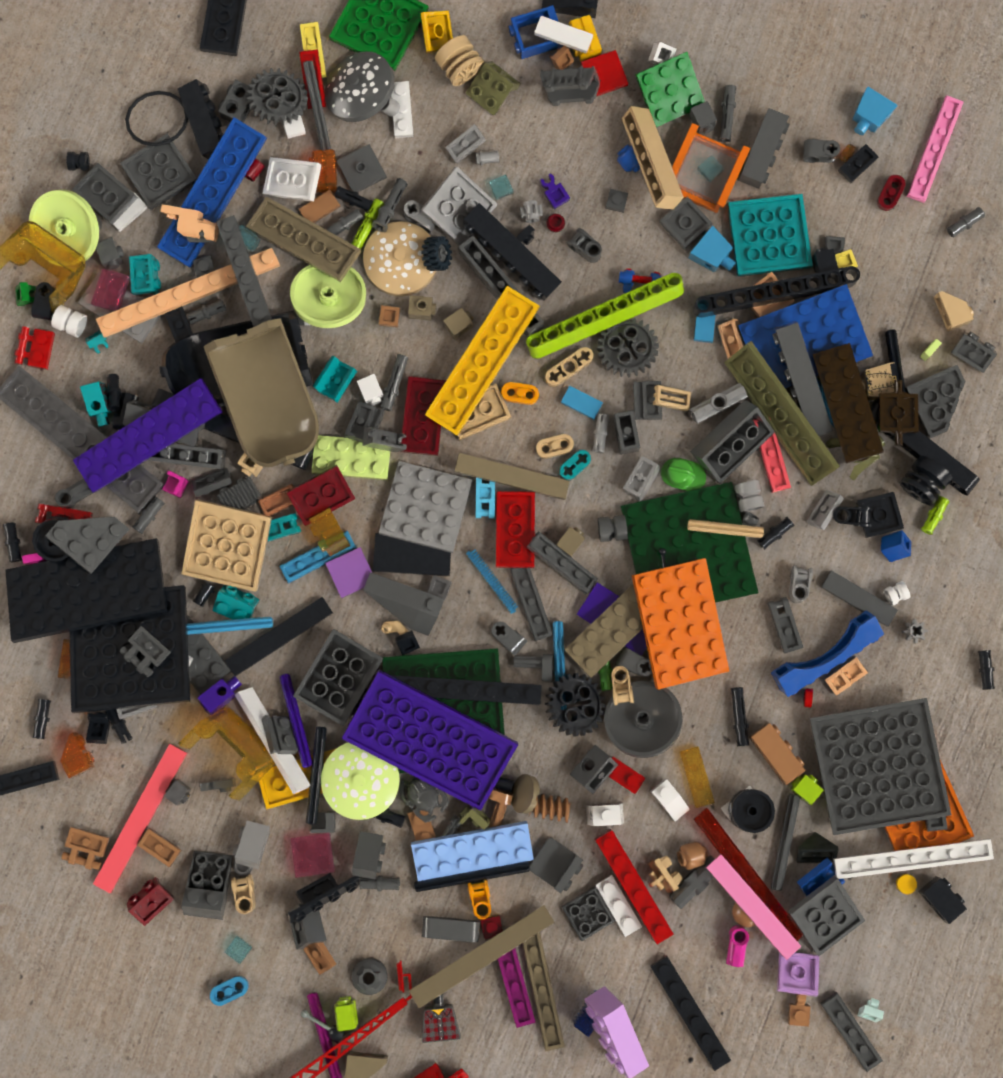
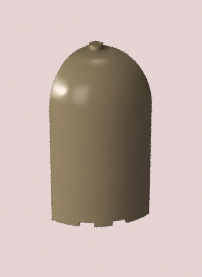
M281 318L265 321L248 329L247 333L237 336V334L213 340L203 346L239 443L246 455L254 463L263 467H273L282 463L284 466L295 463L294 459L312 450L319 434L318 418Z

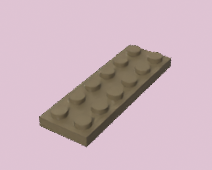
M268 197L264 199L246 225L247 230L339 282L343 280L361 253L358 247Z
M634 584L564 649L590 678L643 629Z

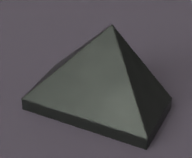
M814 832L798 847L797 863H821L826 858L834 863L833 859L837 858L838 846Z

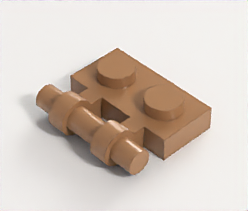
M70 827L65 847L72 848L71 853L63 852L61 859L68 861L72 865H83L89 870H92V868L100 870L102 863L95 861V857H104L109 837ZM79 851L89 853L88 858L78 856Z

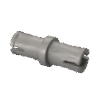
M598 413L596 430L593 432L595 438L592 451L604 453L606 436L609 433L607 432L610 415Z

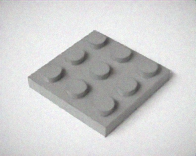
M454 167L420 211L460 246L474 235L464 229V218L479 203L490 213L498 204L458 167Z

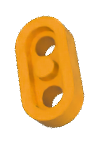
M508 382L503 385L501 395L507 402L532 405L537 402L539 391L533 385ZM509 390L514 391V395L509 396L507 392ZM532 393L533 397L529 399L526 397V394Z

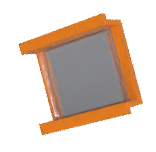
M692 123L672 169L682 191L683 199L688 196L694 204L718 213L719 208H724L750 148L743 146L740 152L697 133L699 126Z

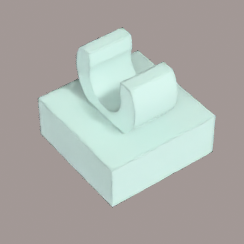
M871 998V1000L867 1001V1005L859 1008L858 1016L877 1023L883 1019L884 1011L878 1009L879 1000Z

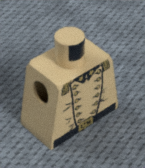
M894 362L867 369L861 373V380L868 400H878L879 393L895 392L894 381L897 378Z

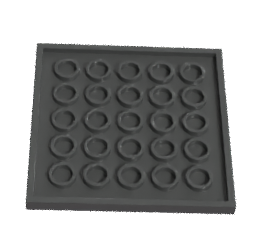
M927 698L809 718L833 835L952 815Z

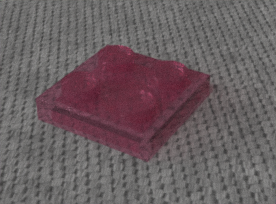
M330 833L290 838L295 878L335 872Z

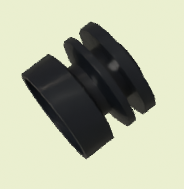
M920 455L911 466L912 471H908L899 483L903 490L911 497L923 504L932 506L936 502V498L941 495L939 490H944L952 480V475L938 462Z

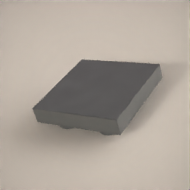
M595 886L561 906L581 941L615 922Z

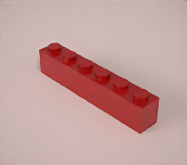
M610 829L595 838L594 840L654 942L659 944L674 935L613 830Z

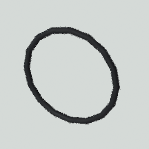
M154 91L146 93L137 98L128 108L125 118L126 128L134 140L143 145L156 147L169 144L183 133L188 122L185 108V119L182 128L175 136L166 141L156 143L143 141L136 137L130 129L129 118L132 109L138 102L149 96H170L179 101L184 108L181 98L171 92Z

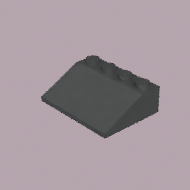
M333 629L293 697L344 726L384 658Z

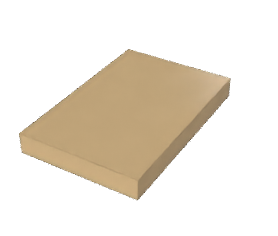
M496 383L489 386L458 434L459 441L511 419L509 410Z

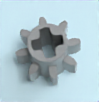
M535 200L526 201L523 203L524 207H520L521 219L525 218L526 223L538 222L540 220L539 216H543L542 205H537Z
M913 619L912 625L908 622L905 623L907 628L902 633H906V641L913 639V643L916 644L918 643V638L925 640L923 635L928 630L924 629V622L917 624V620ZM913 628H917L916 635L912 634L914 632Z

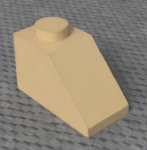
M943 291L938 292L933 297L947 331L967 325L974 320L973 310L966 301Z

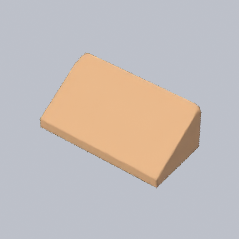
M731 319L717 325L728 359L745 346L738 327L740 325L738 319Z

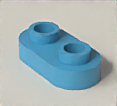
M235 976L215 986L210 992L211 1002L217 1006H222L243 996L249 988L248 980L243 976ZM237 982L242 984V989L236 988ZM218 991H222L224 993L223 998H220L218 996Z

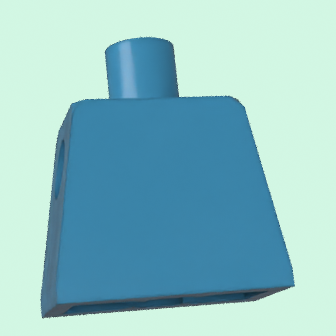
M867 87L852 118L858 123L854 131L859 135H864L867 129L871 132H876L892 115L897 104Z
M714 226L708 230L688 257L712 272H716L720 265L730 271L736 264L729 257L733 247Z

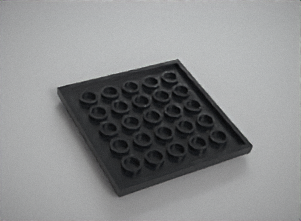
M184 585L164 587L167 612L69 632L72 713L190 702L186 587ZM141 626L171 652L158 667L153 663L149 665V668L153 671L150 677H147L144 673H139L136 670L137 667L131 662H127L124 659V655L120 653V649L124 646L130 650L133 645L128 640ZM140 651L136 655L141 661L145 658Z

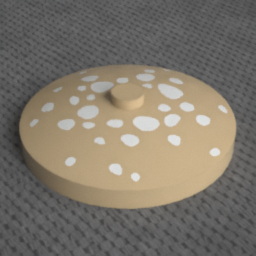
M398 221L388 223L386 232L376 230L365 245L363 252L365 272L372 284L386 294L393 296L415 294L424 289L436 273V271L426 269L427 266L423 264L425 260L422 261L424 256L421 254V251L424 250L422 248L424 240L431 236L423 228L410 222Z

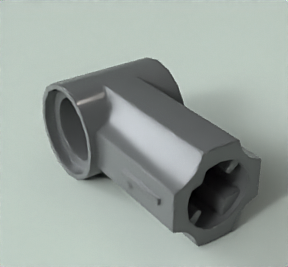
M83 478L67 489L59 490L55 495V501L61 507L71 509L76 503L93 493ZM69 495L70 500L63 504V497Z

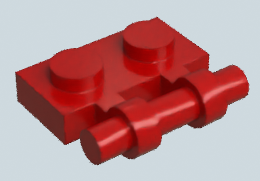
M22 326L21 333L18 334V349L15 350L14 354L16 356L15 364L22 365L25 358L28 359L27 365L29 367L48 370L55 333L35 329L33 336L29 335L30 328ZM27 342L32 343L30 352L25 351Z

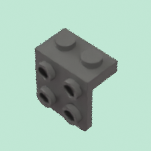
M548 838L530 864V871L553 886L556 891L562 893L563 890L567 891L571 886L572 881L570 879L574 873L578 875L584 865L581 864L583 859L553 838Z

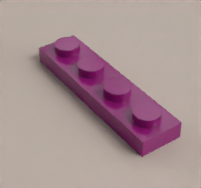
M516 948L500 957L498 962L516 1028L536 1022Z

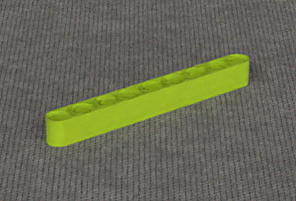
M670 273L530 335L526 339L530 356L535 359L542 358L680 297L684 293L682 276L678 273Z

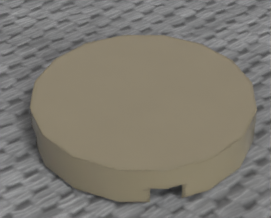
M522 774L513 785L511 793L514 795L512 806L518 813L528 814L537 805L536 796L539 795L540 789L539 783L534 776Z

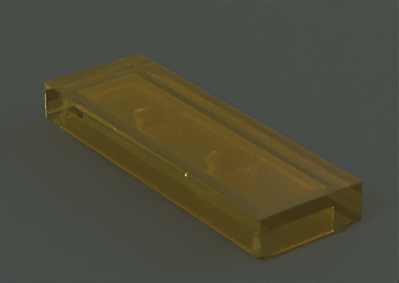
M699 746L679 751L695 808L714 804V798Z

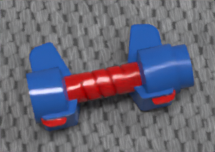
M627 268L624 272L620 271L619 283L624 284L623 293L625 294L631 291L634 282L647 284L661 278L659 272L651 273L650 277L635 275L632 269Z

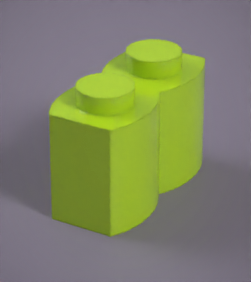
M351 996L340 997L334 1005L337 1031L357 1028L359 1023L356 1000L354 998L351 999Z

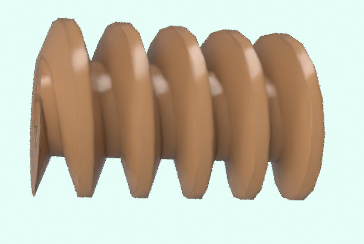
M542 794L539 799L536 796L537 805L531 811L534 812L535 818L541 813L542 819H545L547 814H549L550 820H553L556 815L558 822L561 821L562 817H565V822L568 823L570 812L568 798L565 797L563 802H561L559 796H557L555 801H553L552 795H549L547 800L545 799V794Z

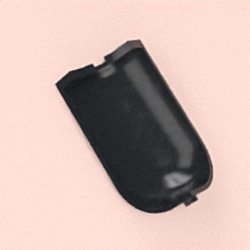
M292 310L271 315L273 320L281 318L306 387L312 386V377L307 363L308 357L305 345L300 344L303 340L297 314ZM249 320L197 332L171 344L163 353L162 366H159L162 378H166L168 387L173 395L197 380L203 379L219 407L225 406L203 346L216 339L234 334L240 336L247 333L248 329L253 328L252 321Z

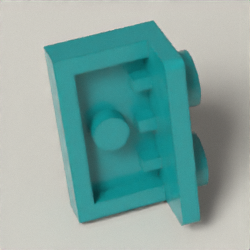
M331 356L325 368L316 379L313 388L321 395L338 403L357 370L341 362L337 357Z
M224 585L218 592L212 611L232 620L252 618L254 609L260 599L251 593L242 592L236 587Z

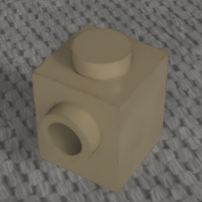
M410 295L409 319L431 321L432 315L436 314V304H433V297Z

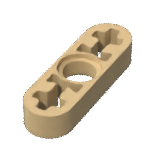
M587 347L580 348L549 369L545 376L546 383L551 387H557L591 364L593 360L592 350ZM581 353H588V360L586 361L585 359H582L581 361H579V364L581 366H578L576 360H579L581 358ZM567 362L574 364L575 369L572 372H567L564 369V365ZM558 368H560L561 372L565 375V377H563L562 374H560L557 377V382H555L554 380L550 381V374H558Z

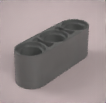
M423 916L421 937L478 942L480 921Z

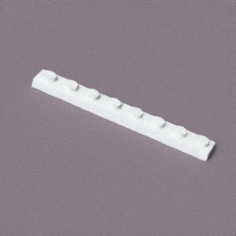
M991 839L834 858L833 862L835 876L838 879L991 860L994 857Z

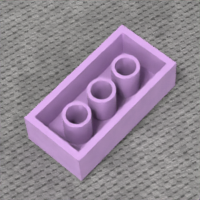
M605 986L585 998L584 1000L587 1004L586 1012L594 1021L592 1023L594 1030L597 1034H600L599 1042L607 1051L605 1056L611 1065L615 1064L617 1071L620 1074L624 1073L627 1078H632L649 1067L624 1005Z

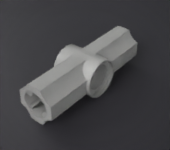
M738 383L721 393L715 394L712 398L698 404L689 411L693 420L698 424L715 414L722 413L725 409L746 399L748 396L744 387ZM714 400H721L723 407H716Z

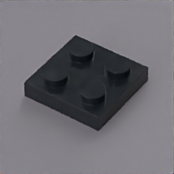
M894 492L856 501L857 506L873 507L872 511H870L871 527H863L865 538L904 529Z

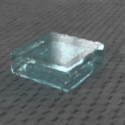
M711 155L698 166L697 170L711 182L724 171V167Z
M507 175L489 181L496 200L514 193Z
M237 935L224 953L241 964L253 947Z

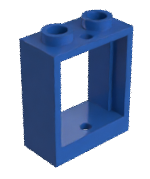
M554 6L511 18V25L508 28L511 37L514 36L515 51L517 54L520 53L521 59L563 47L561 44L547 41L524 48L518 28L538 23L541 16L559 22Z

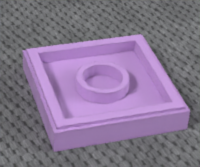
M795 952L788 960H785L779 953L777 991L817 997L819 956Z

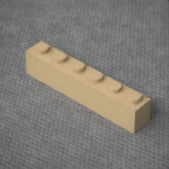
M631 106L621 119L656 208L674 210L684 197L650 110Z

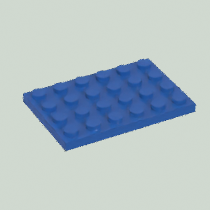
M847 284L738 325L745 345L752 341L785 389L792 387V384L785 377L784 370H787L785 362L781 363L778 352H781L779 344L775 345L772 334L775 333L774 328L794 321L798 322L815 377H818L812 354L850 343L856 362L873 356Z

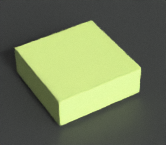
M935 339L920 355V358L926 361L942 343Z

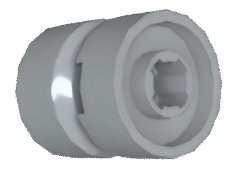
M759 480L748 481L734 486L737 497H740L738 501L740 512H748L765 507L763 496L759 495L761 491Z

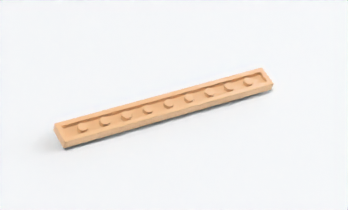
M272 248L250 256L257 276L280 267ZM230 264L101 316L96 321L105 338L236 285L238 282Z

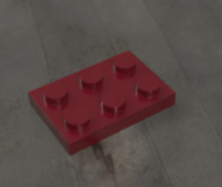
M337 465L286 492L305 526L355 500Z

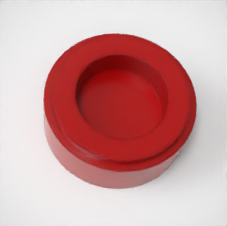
M806 688L804 690L803 706L811 708L813 688Z

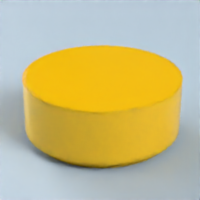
M902 874L896 880V887L901 893L912 894L917 888V881L912 875Z

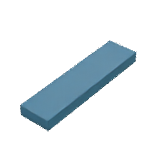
M346 531L279 567L287 582L291 583L357 547L349 532Z

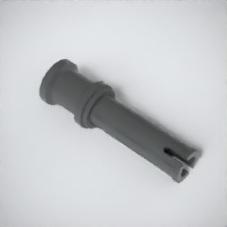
M397 178L384 206L379 208V214L376 220L372 222V226L380 232L387 231V225L390 219L394 217L395 207L408 185L405 180Z

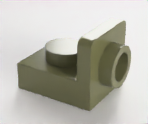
M466 806L459 814L461 816L459 823L461 824L469 817L476 827H481L483 830L490 824L491 819L482 810L480 811L473 806L470 808Z

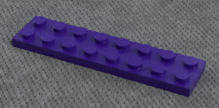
M199 379L73 459V462L92 493H96L222 413V410L203 379Z

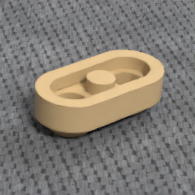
M567 434L553 436L540 440L537 443L536 452L543 459L564 455L571 452L574 442L571 436ZM561 442H566V443H567V447H566V448H562V447L560 446V443H561ZM545 446L549 448V451L546 453L542 451V448Z

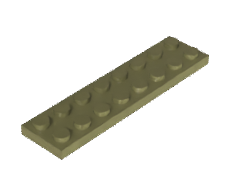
M752 341L724 362L737 382L744 387L752 403L759 408L774 430L778 440L811 486L840 467Z

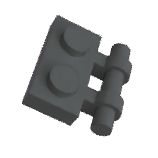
M142 626L129 638L128 641L133 645L130 650L126 646L120 649L124 659L137 667L136 670L141 674L144 673L147 677L153 674L149 665L153 663L158 667L171 653ZM139 651L145 656L142 661L136 656Z

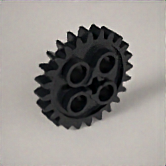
M570 673L566 674L565 677H559V681L553 682L555 687L548 688L552 694L545 696L550 699V702L545 703V705L550 706L546 713H551L552 715L548 720H555L553 727L560 726L559 732L566 730L567 736L572 734L573 737H576L579 734L584 736L586 732L592 733V728H598L596 722L603 721L599 717L605 714L601 708L606 707V704L601 703L605 697L599 695L602 689L597 690L598 683L591 684L592 678L586 679L585 674L579 676L578 673L573 675ZM580 689L583 690L584 697H581ZM563 693L567 696L566 702L562 698ZM590 700L589 704L561 710V706ZM585 708L589 711L588 717L584 713ZM568 712H569V713L571 714V716H572L571 721H569L568 718H567V713H568Z

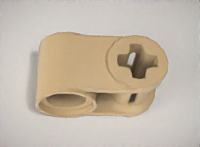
M623 666L615 667L611 674L614 705L616 706L618 703L624 702L634 703L633 689L628 670ZM619 674L626 675L625 679L621 681L617 680L616 677Z
M252 874L238 879L232 877L231 887L236 910L241 914L252 912L256 906ZM243 899H247L250 902L248 910H244L241 907Z

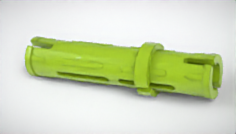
M375 198L368 212L364 214L365 218L351 242L352 245L360 250L373 227V220H376L379 214V208L384 206V202Z

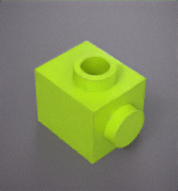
M802 774L795 778L791 783L793 786L790 789L808 805H812L824 791L817 784L819 781L811 774L808 776Z

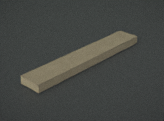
M463 453L458 454L454 470L455 473L562 500L566 499L570 482L565 479Z
M539 932L522 943L545 1051L563 1048L565 1045Z

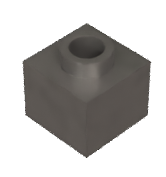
M176 780L164 797L175 805L185 804L191 796L189 794L191 788L181 780Z

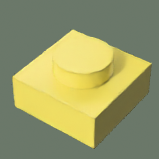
M851 249L835 254L838 269L848 266L858 267Z

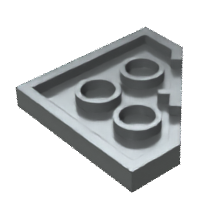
M958 365L905 387L906 393L918 394V418L929 439L943 434L949 429L960 393L966 382Z
M116 517L57 521L45 537L92 574L129 531V528Z

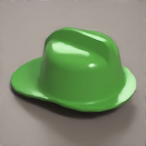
M672 458L666 461L661 469L663 481L674 488L691 491L701 489L706 482L704 468L693 461Z

